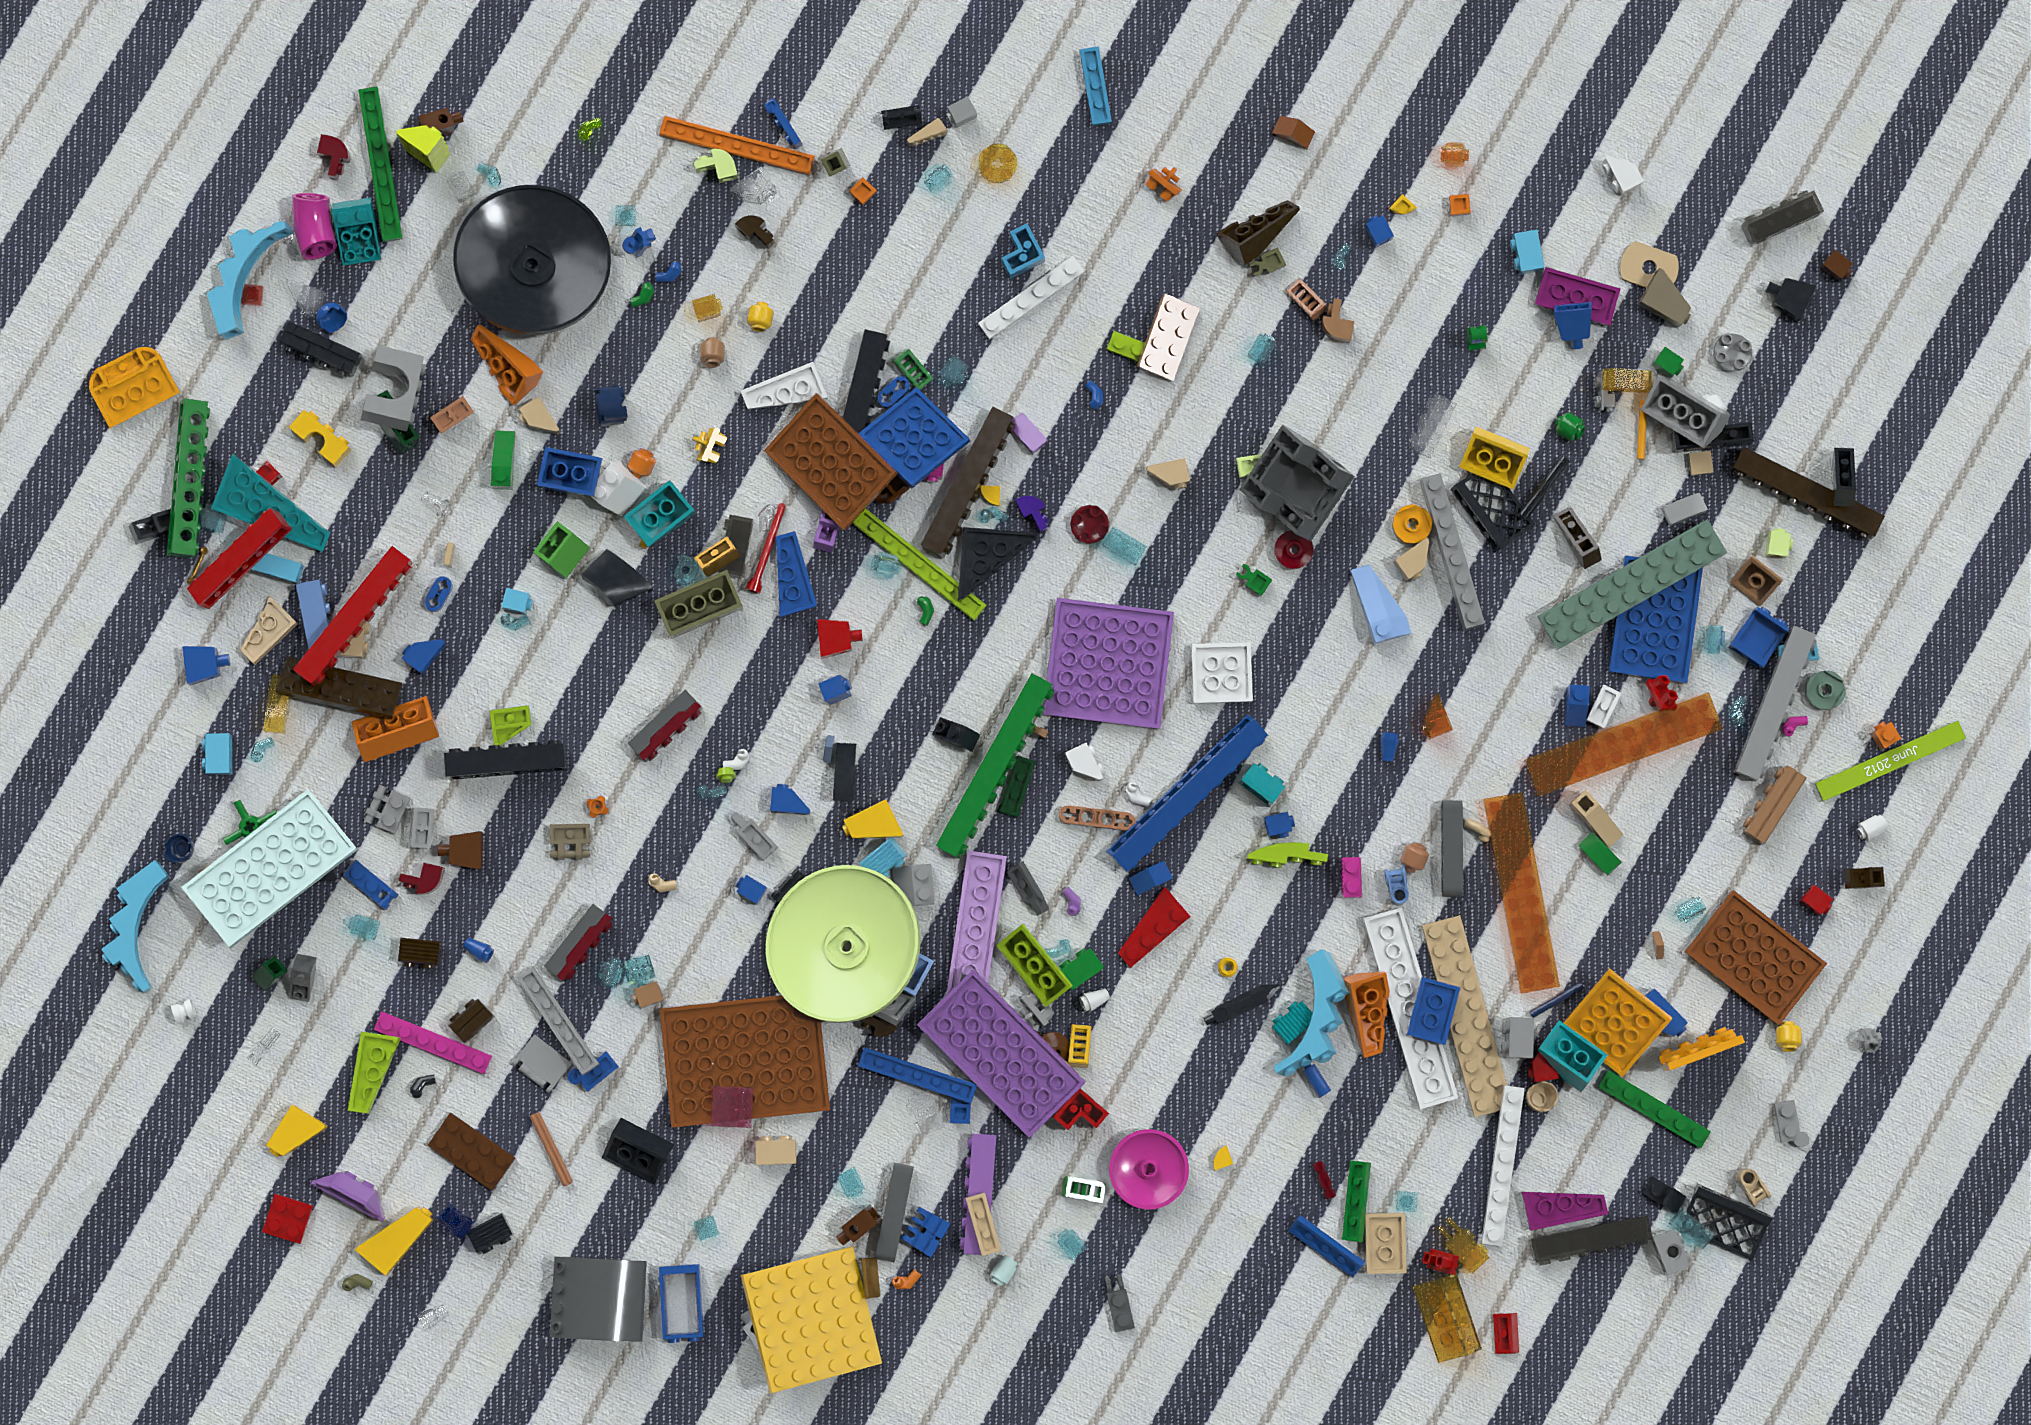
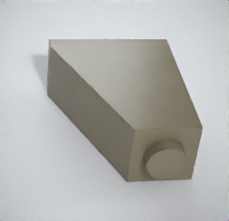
M1661 268L1656 270L1637 305L1676 327H1680L1682 324L1686 325L1691 316L1689 314L1691 310L1690 305L1665 271Z

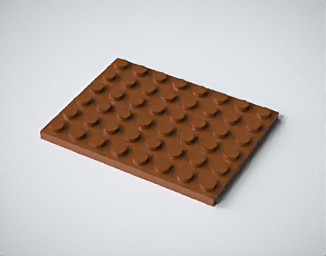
M782 995L660 1008L671 1128L830 1110L821 1020L800 1012Z

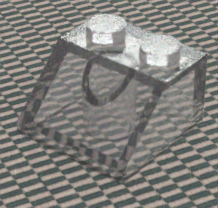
M762 166L730 188L733 200L760 205L764 202L766 204L771 202L775 198V194H777L775 184Z

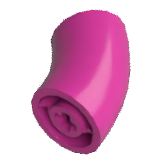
M317 193L293 194V222L302 257L306 260H316L331 254L336 249L337 243L330 218V197Z

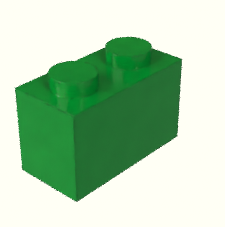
M1083 948L1075 954L1077 958L1072 962L1068 959L1059 965L1062 973L1073 985L1070 988L1071 991L1104 969V966L1091 948L1089 950Z

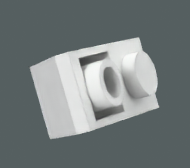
M1611 156L1604 159L1603 170L1606 175H1610L1613 180L1611 183L1614 190L1619 192L1621 196L1640 187L1644 183L1635 164Z
M1084 743L1065 752L1064 755L1074 773L1097 781L1103 780L1102 775L1105 772L1100 763L1097 764L1094 759L1096 753L1092 745L1088 746L1087 743Z

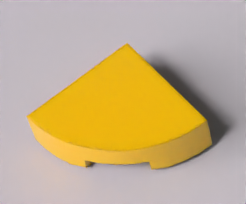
M1402 194L1389 210L1393 213L1404 215L1413 212L1417 207Z
M981 486V494L985 500L994 506H1000V486Z
M1227 1145L1216 1153L1213 1162L1214 1171L1233 1164Z

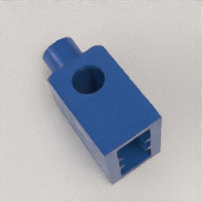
M1592 302L1555 305L1554 316L1562 341L1571 340L1572 349L1583 348L1582 339L1590 338Z
M182 646L186 680L190 686L221 676L220 667L231 665L229 654L218 655L217 648Z

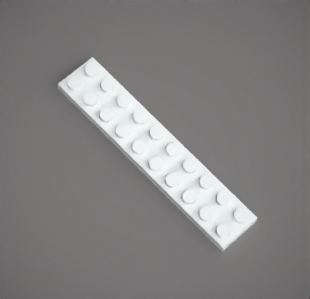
M1402 907L1363 918L1378 971L1386 972L1390 990L1387 1001L1419 1109L1458 1099L1443 1045L1406 1035L1422 974Z

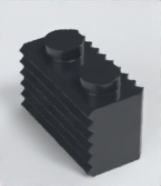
M504 1213L466 1231L476 1253L482 1252L483 1255L494 1249L493 1245L499 1242L503 1245L512 1240L510 1236L514 1235Z

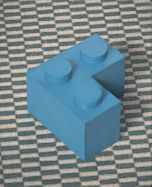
M1027 223L1010 231V238L1016 251L1002 257L1001 263L1008 277L1012 279L1044 263L1045 256Z

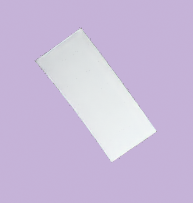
M435 845L409 873L414 877L420 878L423 863L439 866L447 856H438V846Z

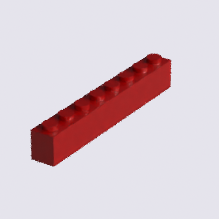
M391 546L294 667L295 673L312 686L321 684L326 677V671L329 668L332 669L337 664L338 656L341 653L344 654L351 645L350 641L361 634L363 631L361 627L366 621L369 623L375 616L374 611L378 606L382 607L388 599L386 596L390 591L397 589L401 577L409 574L413 564L411 559Z

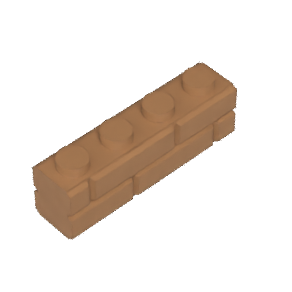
M1788 765L1783 768L1779 767L1774 775L1776 778L1773 785L1769 783L1763 792L1766 796L1762 801L1758 800L1753 808L1755 811L1752 818L1748 816L1742 825L1745 827L1743 833L1761 845L1767 842L1807 779L1806 776Z

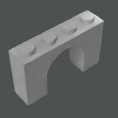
M378 345L371 371L399 379L406 388V394L397 399H386L366 394L360 420L407 431L408 425H413L415 413H412V408L417 407L419 399L415 395L416 391L420 392L422 385L419 377L424 375L426 364H422L424 356Z

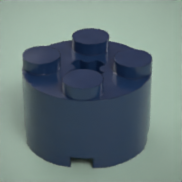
M614 385L594 388L597 396L595 402L600 427L624 424V421H627L628 415L626 406H622L625 398L623 387Z

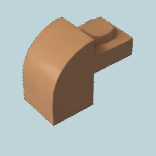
M1334 298L1332 304L1329 303L1327 315H1330V317L1323 316L1322 318L1323 331L1334 341L1350 344L1354 321L1339 319L1342 299Z

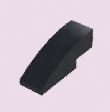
M171 509L132 522L129 525V529L135 544L137 545L168 534ZM183 513L182 518L186 522H189V515L187 513Z
M837 743L833 801L853 802L857 744Z

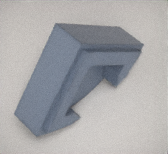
M828 735L825 741L823 761L826 763H831L835 737L832 735Z

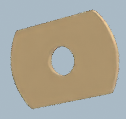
M1638 241L1633 242L1625 250L1620 261V276L1622 280L1647 288L1654 273L1646 274L1642 269V265L1645 261H1652L1656 265V270L1659 268L1663 269L1674 284L1679 269L1676 255Z

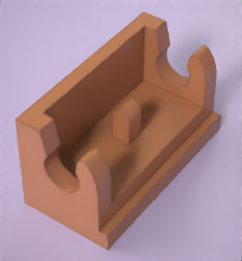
M461 396L430 418L442 434L474 413L464 396Z

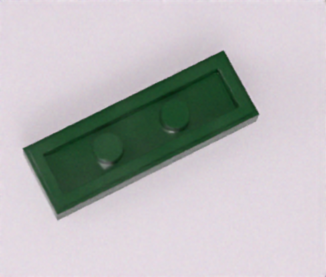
M1017 755V761L1013 767L999 810L1001 813L1016 818L1019 816L1036 763L1034 760Z

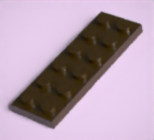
M286 658L276 689L277 694L392 720L403 687L402 682L333 667L326 671V677L321 684L312 686L293 670L300 659Z

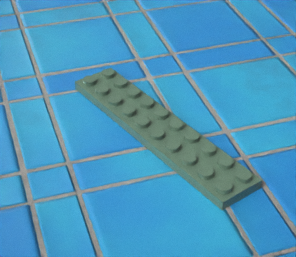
M1707 519L1537 617L1556 650H1559L1727 554V551Z

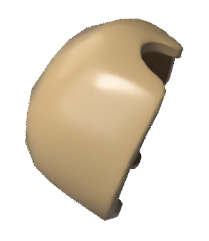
M1540 1081L1532 1085L1526 1094L1527 1104L1533 1111L1540 1113L1547 1112L1555 1107L1559 1098L1555 1086L1546 1081Z

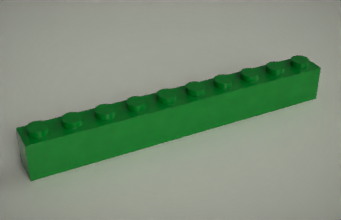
M1031 673L936 844L938 848L958 859L960 856L965 855L969 847L967 846L970 838L973 839L978 832V828H976L978 823L984 821L988 813L986 811L989 804H993L997 798V789L1006 782L1007 777L1005 775L1007 771L1013 769L1017 761L1015 759L1017 753L1023 751L1027 735L1033 733L1037 717L1041 718L1045 711L1044 705L1046 701L1052 699L1055 690H1053L1055 686L1052 683Z

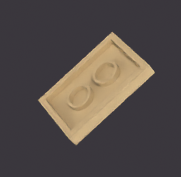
M1405 1213L1366 1214V1274L1407 1273Z

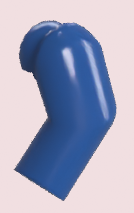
M672 262L666 272H656L655 281H675L681 274L680 263Z

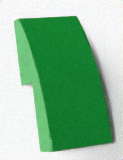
M1593 832L1578 845L1607 876L1622 863Z

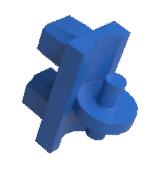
M641 227L635 229L631 237H627L623 241L622 248L628 254L635 253L637 258L642 256L644 251L652 246L651 242L655 241L656 237L651 228L642 231Z

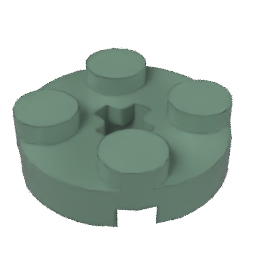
M1820 671L1812 675L1805 687V697L1812 706L1820 710H1830L1837 707L1844 700L1846 694L1842 678L1833 671ZM1821 686H1829L1830 694L1823 695L1822 690H1820Z

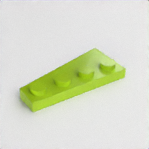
M361 1032L348 1111L370 1113L400 1042V1037Z

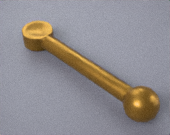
M206 547L200 549L201 555L191 577L187 579V584L189 585L194 580L204 555H207L209 552Z

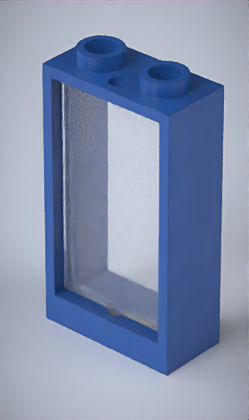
M700 1264L659 1267L663 1340L668 1339V1343L680 1342V1338H688V1342L700 1341V1337H704Z

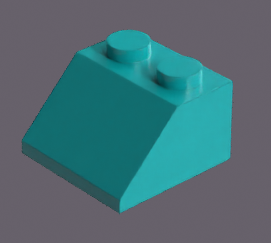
M1254 763L1240 780L1239 784L1271 807L1284 790V781L1276 775L1272 777L1268 774V769L1261 763L1258 765Z

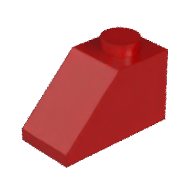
M1538 1051L1531 1060L1530 1067H1527L1529 1079H1532L1533 1082L1559 1079L1557 1071Z

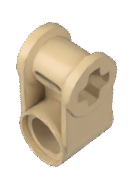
M1744 1168L1738 1172L1737 1180L1754 1208L1757 1206V1203L1765 1198H1771L1769 1190L1754 1170ZM1747 1172L1752 1176L1749 1183H1745L1743 1180V1176Z

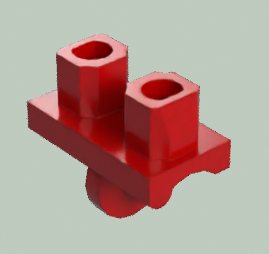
M1659 675L1656 679H1648L1645 684L1652 696L1648 701L1651 707L1657 706L1659 711L1668 709L1675 711L1678 708L1675 702L1678 695L1674 690L1668 689L1667 686L1670 684V680L1667 675Z
M1431 1248L1430 1252L1425 1251L1422 1262L1427 1264L1429 1269L1455 1275L1459 1256Z

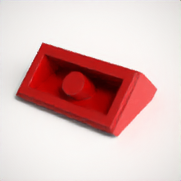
M1517 1313L1493 1314L1495 1354L1519 1353Z

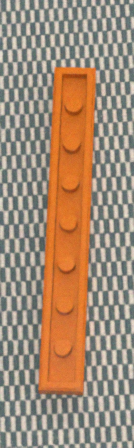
M664 116L659 133L663 137L708 149H721L734 156L809 176L815 158L814 155Z

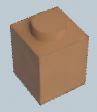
M657 981L634 989L635 994H632L635 1005H640V1008L664 1001Z

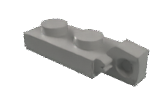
M737 812L731 816L738 824L735 827L737 833L763 861L778 848L748 816L743 819Z

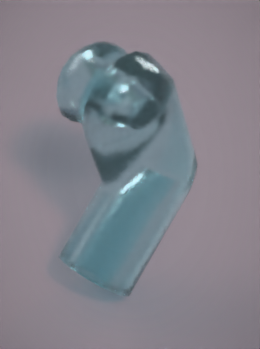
M480 162L477 172L487 174L491 186L500 185L501 176L498 169Z
M1344 243L1334 256L1332 264L1338 269L1345 267L1346 261L1344 258L1352 250L1347 243Z
M990 507L980 512L979 519L983 523H988L990 519L997 518L1005 523L1009 514L997 507Z
M1740 695L1729 710L1732 722L1738 726H1742L1746 721L1742 708L1747 700Z
M724 784L710 790L707 789L706 785H702L697 788V792L701 799H714L727 794V789Z

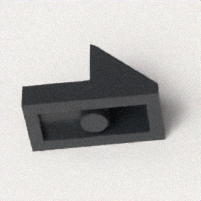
M1653 1176L1642 1192L1643 1195L1675 1214L1678 1213L1686 1199V1196L1674 1187L1666 1185Z

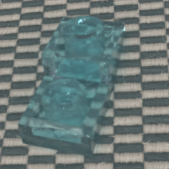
M1682 1208L1678 1210L1669 1222L1673 1228L1702 1250L1715 1235Z

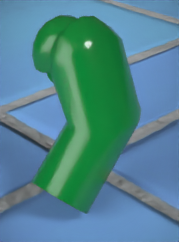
M645 282L642 284L640 295L630 298L632 308L650 302L654 293V287L651 283Z
M920 596L917 599V605L921 607L923 614L919 623L928 626L934 613V607L928 597Z

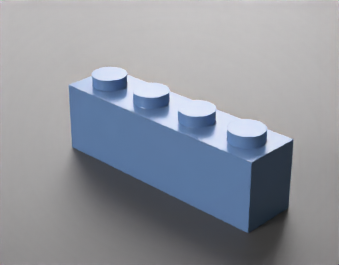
M320 580L296 584L308 649H310L330 623L329 615H331L330 604L326 603L325 596L328 595L326 584H322Z

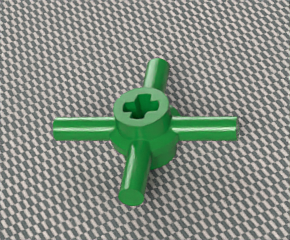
M241 800L234 802L233 804L242 820L239 824V830L223 838L225 844L228 845L241 837H247L252 833L249 830L247 831L249 823L255 824L253 830H256L273 817L277 811L273 810L258 818L248 815Z

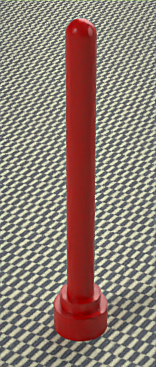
M780 503L777 507L754 577L747 582L745 589L750 592L761 593L763 587L761 585V578L786 508L784 503Z

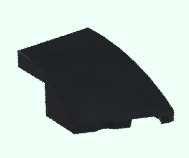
M608 549L581 574L583 580L597 588L599 598L613 607L622 604L624 601L636 598V595L645 591L649 593L653 590V586L640 573Z

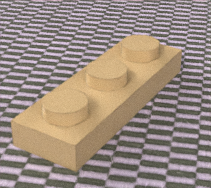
M985 1193L966 1198L982 1256L1001 1251Z

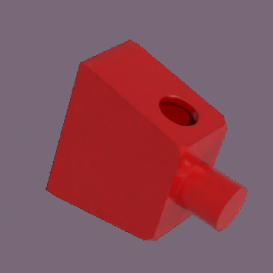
M817 620L821 659L852 651L851 642L863 641L862 629L850 630L848 621Z

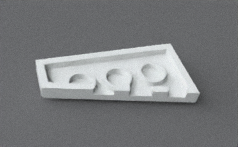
M814 362L741 390L748 410L808 402L815 393H818L823 399H828Z

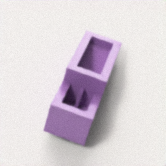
M822 510L813 548L832 553L840 526L824 510Z

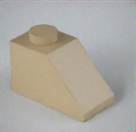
M540 397L519 408L521 414L518 416L524 425L528 424L532 429L557 435L561 433Z
M1185 458L1146 467V472L1169 488L1175 487V490L1187 487L1186 484L1190 483Z
M1425 538L1393 562L1406 581L1410 579L1415 581L1423 575L1421 571L1424 570L1429 545L1428 538Z

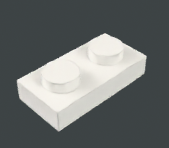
M1603 685L1586 721L1604 729L1621 693Z

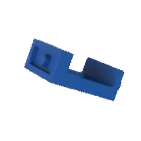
M1756 607L1728 646L1759 669L1766 665L1771 654L1790 630L1785 621L1780 618L1775 619L1770 615L1771 612L1764 607Z

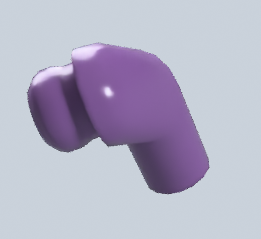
M1068 886L1062 892L1069 900L1067 913L1070 916H1076L1080 912L1081 899Z

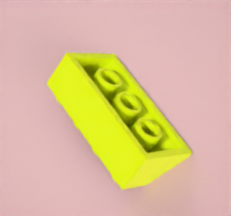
M425 125L398 129L396 131L405 151L436 173L450 156L446 141L443 140L444 137L441 135L442 133L433 126L431 129Z

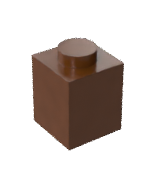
M1834 250L1820 269L1839 282L1842 278L1846 280L1851 274L1852 270L1850 268L1853 263L1837 250Z

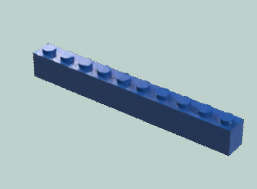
M1246 715L1106 852L1126 872L1135 868L1138 861L1152 851V847L1164 840L1166 834L1171 829L1176 828L1184 816L1190 814L1200 801L1208 797L1209 792L1213 788L1218 787L1228 774L1236 770L1237 765L1242 760L1247 759L1256 747L1264 743L1268 734L1254 718Z

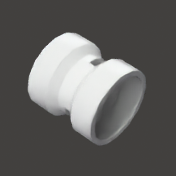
M191 999L184 1001L183 1005L175 1004L171 1006L177 1024L183 1023L187 1018H197L196 1009Z

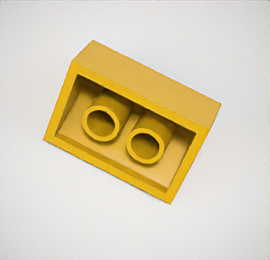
M1475 426L1459 468L1514 489L1530 448Z

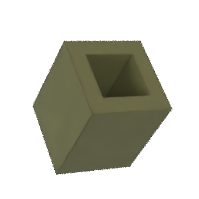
M842 148L821 159L829 177L850 166Z

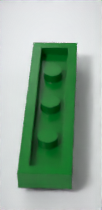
M1350 1160L1342 1240L1363 1242L1371 1168L1370 1162Z

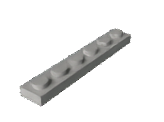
M531 967L518 976L517 979L581 1074L584 1076L599 1066V1062L536 969Z

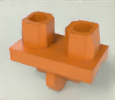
M1166 167L1162 169V172L1167 176H1164L1155 168L1148 173L1150 177L1146 185L1154 191L1159 184H1162L1165 189L1160 196L1167 202L1182 191L1180 187L1170 180L1172 179L1175 183L1180 180L1175 175L1177 171L1175 167L1171 171Z

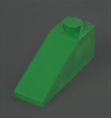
M495 430L491 467V487L493 489L513 490L515 431Z

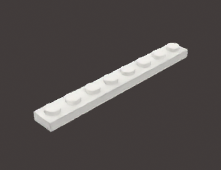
M1507 1085L1503 1087L1481 1240L1482 1244L1502 1246L1525 1088Z

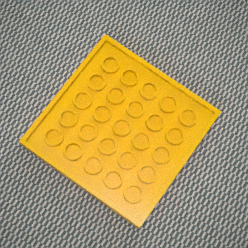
M853 1246L741 1275L770 1394L882 1364Z

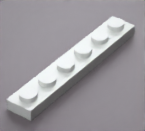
M1074 256L1070 257L978 323L979 327L989 340L1081 276L1084 270Z

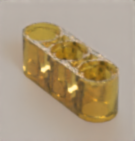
M1622 368L1602 369V390L1646 393L1650 392L1653 387L1652 371Z

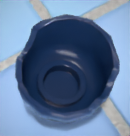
M174 834L164 843L165 851L163 856L169 862L180 864L191 859L194 852V843L188 835Z

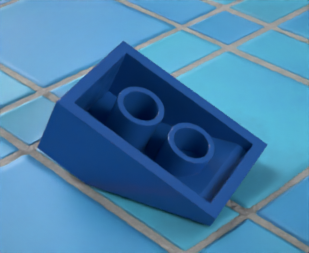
M545 447L537 486L545 490L594 497L603 458Z

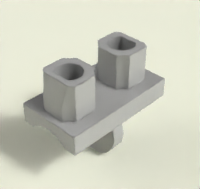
M1035 993L1029 996L1025 995L1020 1000L1030 1013L1024 1008L1019 1012L1031 1027L1036 1023L1032 1016L1043 1028L1054 1015L1053 1010L1049 1006L1045 1007L1042 1011L1038 1010L1035 1005L1040 1000Z

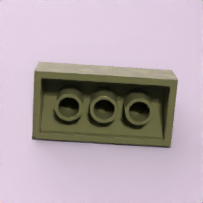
M727 570L654 600L671 639L744 609Z

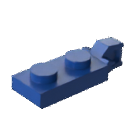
M772 98L766 102L764 106L767 113L777 117L774 121L780 130L784 128L787 135L784 137L789 145L794 144L797 149L801 147L803 143L775 99Z

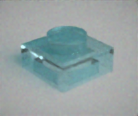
M616 205V226H636V205Z
M1397 1191L1396 1211L1416 1212L1418 1192Z
M714 1216L694 1222L700 1241L719 1235Z

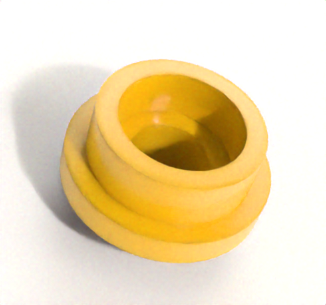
M1230 957L1223 958L1218 964V971L1224 977H1232L1238 970L1237 962ZM1225 964L1231 965L1230 971L1224 969Z

